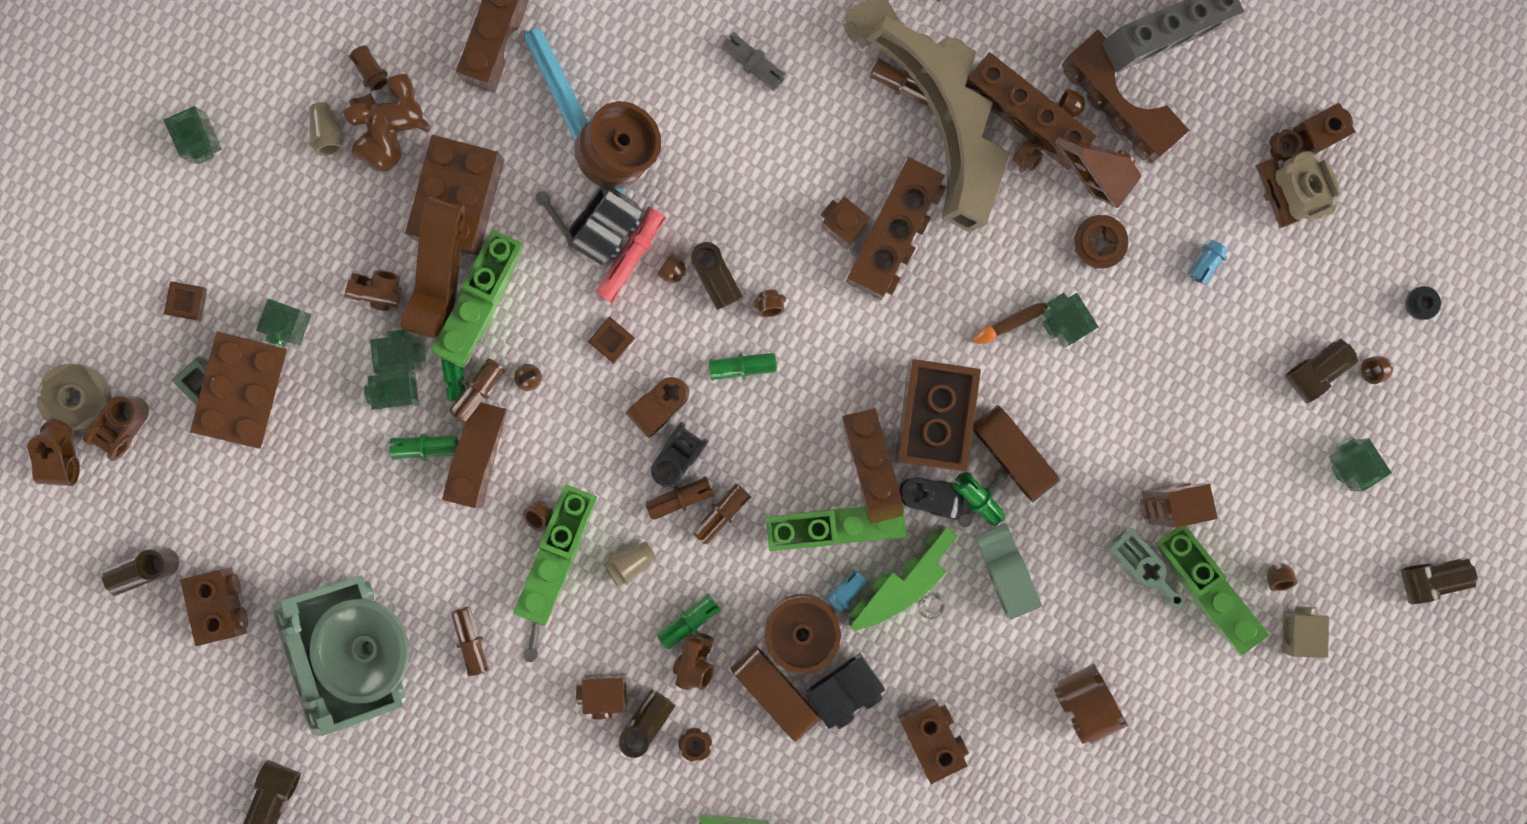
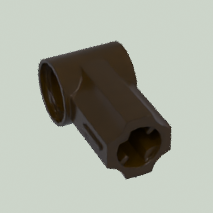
M711 242L699 243L694 247L691 255L692 267L697 272L716 310L722 309L742 298L743 296L722 258L720 249ZM702 250H709L715 255L716 262L711 267H702L697 262V254Z
M1341 338L1337 339L1312 359H1306L1296 365L1285 375V378L1306 404L1310 403L1327 392L1332 386L1331 382L1359 362L1357 353L1350 344Z
M166 547L144 550L137 556L104 568L102 581L105 589L112 596H118L160 578L172 576L178 569L179 558L175 551ZM155 556H157L161 562V567L159 571H157L153 565V560Z
M1468 558L1436 565H1414L1400 570L1409 604L1428 603L1439 600L1441 598L1440 595L1474 588L1478 580L1476 569Z
M651 688L620 735L619 747L621 752L630 758L643 756L676 704ZM630 732L640 733L644 737V745L639 749L630 748L625 741L626 735Z
M267 760L256 778L254 789L257 791L243 824H277L285 803L296 790L301 772Z

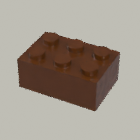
M431 135L405 234L419 241L421 214L425 201L429 196L464 205L465 220L461 252L478 256L505 159L498 151Z
M216 331L190 433L261 449L287 349Z
M917 359L909 361L895 462L967 472L981 369Z

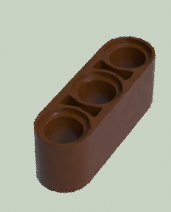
M996 405L973 424V431L1025 496L1033 503L1060 481L1057 474L999 405Z
M758 646L752 647L730 667L736 678L793 741L797 742L821 720L815 709Z

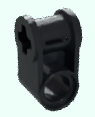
M682 421L670 435L664 448L651 466L653 480L663 487L676 485L709 443L706 438L701 440L685 428L686 424ZM680 439H683L684 441L689 443L691 446H693V448L691 449L690 447L685 445L683 442L680 441ZM670 462L675 465L676 475L672 480L663 481L658 477L657 469L662 463Z
M914 477L906 479L900 484L899 492L905 506L927 511L933 515L960 520L964 497L953 488V483ZM916 484H918V490L923 492L922 498H916L913 502V496L908 494V489L915 488Z

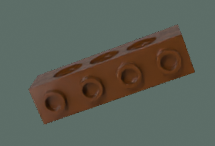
M991 52L985 56L966 81L965 87L979 91L983 97L993 102L991 110L1028 140L1035 144L1040 143L1042 145L1041 150L1067 170L1071 166L1054 143L1057 138L1061 137L1091 144L1097 137Z
M908 157L846 283L880 300L883 299L886 293L892 296L901 278L895 275L900 264L907 265L916 249L915 246L911 245L915 234L923 235L931 219L930 216L926 215L930 204L938 205L946 189L945 186L941 185L944 174ZM908 193H915L921 198L922 205L919 208H910L905 204L904 196ZM893 223H901L905 226L907 235L901 239L894 238L889 232V226ZM877 253L888 254L892 261L891 267L887 269L878 268L874 264V255Z

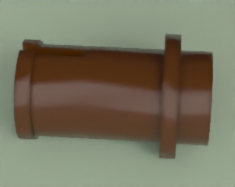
M359 46L351 52L349 58L363 77V85L370 88L371 91L383 88L387 84L388 73L386 69L380 68L368 46Z

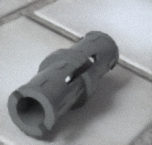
M733 32L729 36L731 39L727 38L721 49L744 66L743 70L747 74L753 73L768 85L772 91H775L779 87L778 83L782 84L787 74L765 58V52L761 49L755 50L740 38L736 32Z

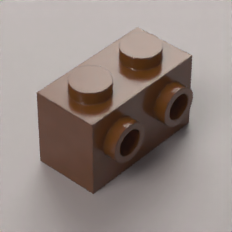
M232 567L180 579L195 647L247 633L248 615L245 608L240 605L238 596L241 590L238 576L235 573L233 574Z
M932 699L898 716L930 784L968 767L964 756L968 755L969 752L960 735L954 738L949 728V725L953 724L954 721L945 704L939 707L936 700Z

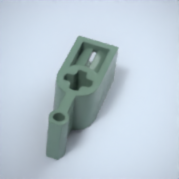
M1007 523L974 535L1006 617L1011 620L1043 607L1026 565L1016 548Z
M1124 527L1102 547L1135 583L1151 588L1155 587L1162 595L1164 603L1180 608L1185 603L1184 597L1174 592L1164 581L1167 575L1164 562L1133 528ZM1144 564L1152 566L1149 569L1152 574L1150 578L1143 576L1145 573Z

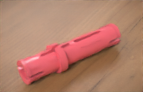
M648 206L638 228L633 233H628L627 237L629 239L610 267L605 278L595 290V293L612 304L614 303V300L646 250L649 251L651 249V241L667 219L663 214Z

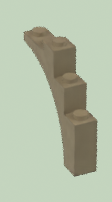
M885 15L870 28L867 40L888 53L902 66L924 93L937 119L945 146L948 175L947 195L942 219L970 233L987 224L1010 152L999 147L997 142L982 138L993 102L983 97L979 91L965 87L976 51L967 47L963 41L949 36L939 43H935L931 37L919 34L904 26L902 21Z

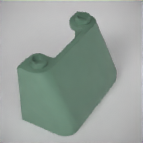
M362 575L272 604L273 616L304 716L311 733L316 736H324L404 707L401 699L405 698V692L401 681L392 692L383 698L369 703H350L328 692L318 680L312 667L310 641L320 617L329 608L343 601L351 599L374 600L371 584L369 581L364 582ZM368 642L367 649L372 653L373 645Z

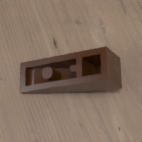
M1058 137L1054 142L1092 197L1116 208L1120 207L1142 177L1134 164L1136 160L1124 150L1115 152L1103 146Z
M480 403L467 419L449 469L442 500L472 508L483 507L507 409Z

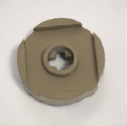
M1310 151L1301 152L1289 158L1284 163L1283 168L1279 169L1276 173L1277 183L1282 187L1284 196L1289 204V211L1297 220L1303 218L1312 221L1332 214L1337 205L1332 206L1334 197L1339 195L1336 176L1325 160L1318 162L1315 158L1311 157L1316 154Z
M63 364L50 370L42 379L40 385H43L41 389V396H37V405L42 417L46 421L52 419L61 420L72 431H85L96 421L107 402L111 399L110 389L105 378L92 367L82 364ZM71 389L81 394L78 405L68 404L67 402L71 397L69 393Z

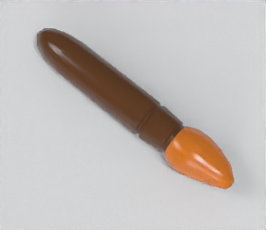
M1037 303L992 326H986L973 338V342L986 344L993 341L996 336L1009 332L1042 315L1047 310L1048 304Z

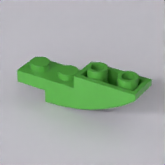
M492 229L461 287L462 293L431 349L433 355L464 368L476 343L481 342L503 297L522 251V242Z
M565 484L539 545L540 550L513 611L514 615L546 627L577 555L597 496Z
M864 506L766 517L769 552L907 537L904 507L903 516L869 524Z
M942 526L940 530L935 527L923 541V544L927 547L919 557L913 554L901 569L905 573L902 578L891 570L887 575L883 572L880 573L870 586L873 593L865 602L860 599L848 615L852 618L849 621L850 627L856 631L876 625L904 611L923 597L947 572L936 562L958 535L948 527Z
M1187 526L1173 529L1155 543L1194 602L1215 629L1218 628L1239 656H1242L1269 636L1268 632L1226 581V575Z

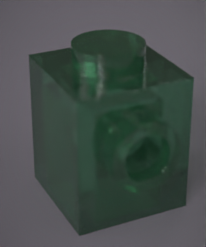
M196 106L163 119L179 157L190 163L200 164L207 162L214 157V153L223 150L207 113Z
M1065 292L1047 303L1050 309L1042 314L1046 319L1043 321V326L1047 333L1053 339L1057 337L1063 348L1070 346L1099 328L1078 293L1067 297Z
M268 298L256 331L267 334L265 341L285 348L287 342L301 345L312 314Z
M393 330L386 332L387 337L370 339L374 374L390 375L422 370L421 362H425L426 353L423 342H419L417 336L408 335L406 330Z
M402 371L367 376L368 384L364 386V396L368 405L371 404V410L386 411L420 406L415 372Z
M1350 437L1336 446L1338 451L1329 456L1333 464L1331 467L1333 474L1341 483H1345L1350 491L1363 492L1392 474L1369 438L1355 439V437Z

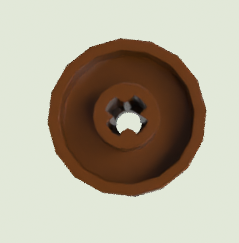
M623 101L607 103L590 118L589 122L583 126L575 140V158L584 175L599 186L605 182L616 190L629 187L656 162L661 151V134L653 118L646 110L634 103Z
M798 593L786 596L773 606L767 616L765 641L768 652L778 665L789 672L807 674L819 671L833 660L839 650L841 630L836 614L825 601L815 595ZM806 628L809 631L807 632L809 637L802 640L800 636H796L797 630Z

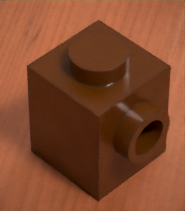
M1340 102L1303 121L1292 129L1301 136L1304 151H1310L1315 154L1356 132L1353 128L1351 114L1342 108Z
M844 196L839 203L832 200L822 212L821 216L824 218V221L822 222L821 229L847 250L868 225L870 217Z
M626 673L585 675L582 678V684L576 685L577 705H582L583 714H592V719L612 718V713H624L627 709Z

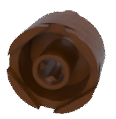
M1094 663L1057 682L1059 687L1054 689L1055 695L1064 712L1072 711L1075 717L1071 719L1072 726L1082 744L1089 741L1092 745L1129 726Z

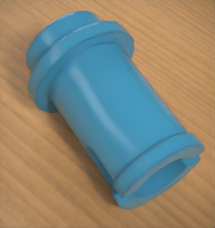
M1210 240L1208 244L1202 246L1204 251L1191 271L1188 272L1191 278L1196 277L1194 280L1203 285L1208 284L1209 279L1221 261H1226L1228 258L1226 256L1228 249L1215 240Z
M853 569L834 591L831 589L828 591L830 595L826 599L842 613L845 608L847 610L850 609L848 605L869 583Z

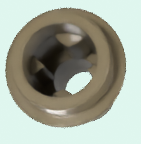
M325 102L312 104L309 107L310 146L315 149L316 154L321 156L339 153L343 149L344 137L330 110L329 104Z
M644 541L641 544L609 556L610 560L603 565L619 587L624 583L628 585L656 556L648 543Z

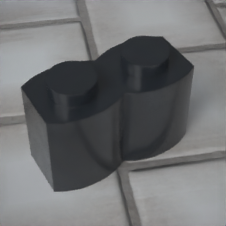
M604 182L591 197L585 210L572 223L565 237L569 246L600 265H604L609 259L612 260L618 255L621 249V240L628 233H633L638 228L641 222L640 215L642 211L635 201Z
M860 652L805 691V696L828 729L834 726L841 729L855 718L853 713L863 706L866 709H870L883 699L881 693L885 691V687Z

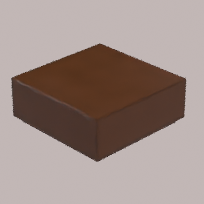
M170 281L164 314L201 321L207 288Z
M609 316L588 340V343L615 364L636 338Z

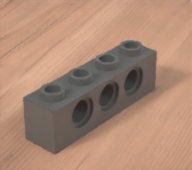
M1183 0L1121 26L1101 43L1116 73L1219 30L1245 11L1239 0Z

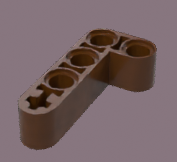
M429 196L425 201L420 222L415 288L402 314V330L436 339L454 308L465 220L464 205Z

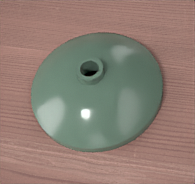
M351 599L340 602L329 608L320 617L313 630L310 641L312 667L323 687L343 701L369 703L383 698L398 686L408 666L409 644L404 627L391 610L378 602L369 599ZM368 642L373 645L372 653L367 649Z

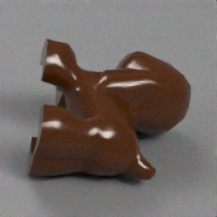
M407 73L398 74L387 79L389 90L398 99L397 102L377 104L372 94H368L360 98H352L349 101L350 107L343 111L345 118L351 125H367V132L353 144L352 156L354 159L363 161L373 170L389 171L399 162L401 147L397 139L398 132L415 128L425 132L430 130L428 122L423 119L420 105L415 101L414 86Z

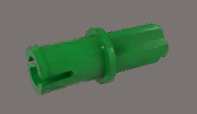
M739 353V357L709 359L711 381L733 377H742V380H745V376L775 373L777 371L776 356L774 353L743 356L742 353Z
M421 434L420 437L391 438L389 443L391 445L394 444V446H389V453L392 460L421 458L422 461H427L428 457L454 456L459 439L457 436L427 437L426 434Z
M963 472L955 478L956 482H953V488L966 499L968 507L972 511L979 512L991 526H998L1000 522L1005 520L1006 515L1003 513V509L992 499V492L988 488H983L970 472Z
M708 593L686 612L681 610V616L658 632L657 638L667 650L671 649L693 631L698 633L697 628L715 614L721 612V609Z

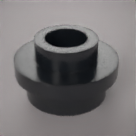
M1421 286L1409 292L1406 297L1405 307L1413 318L1428 320L1435 317L1440 311L1441 299L1433 288ZM1422 297L1428 300L1429 306L1427 309H1424L1420 304Z

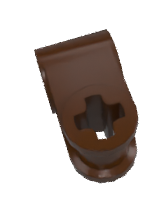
M674 377L665 378L649 393L635 402L625 414L649 439L671 419V416L685 405L689 399V388L681 379ZM668 385L672 387L679 385L680 389L677 392L680 397L679 400L666 399L668 395L666 388Z
M116 396L111 398L96 421L87 429L83 441L88 445L94 444L107 453L109 460H118L128 450L133 438L149 416L147 403L137 396ZM126 404L131 408V415L128 419L123 414V408Z
M48 420L40 428V434L32 437L27 444L32 464L33 480L36 484L74 486L79 478L80 463L76 456L72 430L61 420Z

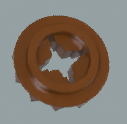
M1108 215L1089 217L1079 225L1073 237L1075 244L1074 252L1078 254L1082 263L1094 269L1110 268L1119 263L1125 256L1129 244L1128 234L1124 226L1117 219ZM1103 229L1104 240L1109 242V244H1114V246L1103 247L1099 255H1097V245L1087 240L1097 238Z

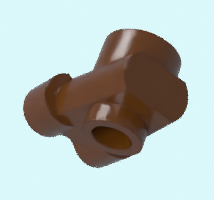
M384 270L374 271L372 279L365 275L352 273L351 278L347 282L344 297L357 301H368L372 308L381 311L390 310V306L397 308L402 293V288L398 287L400 277Z
M696 633L695 637L686 636L682 648L683 655L676 659L673 666V673L677 675L676 686L685 690L695 687L704 690L710 684L714 674V665L706 662V658L711 651L714 641L712 636L704 633Z

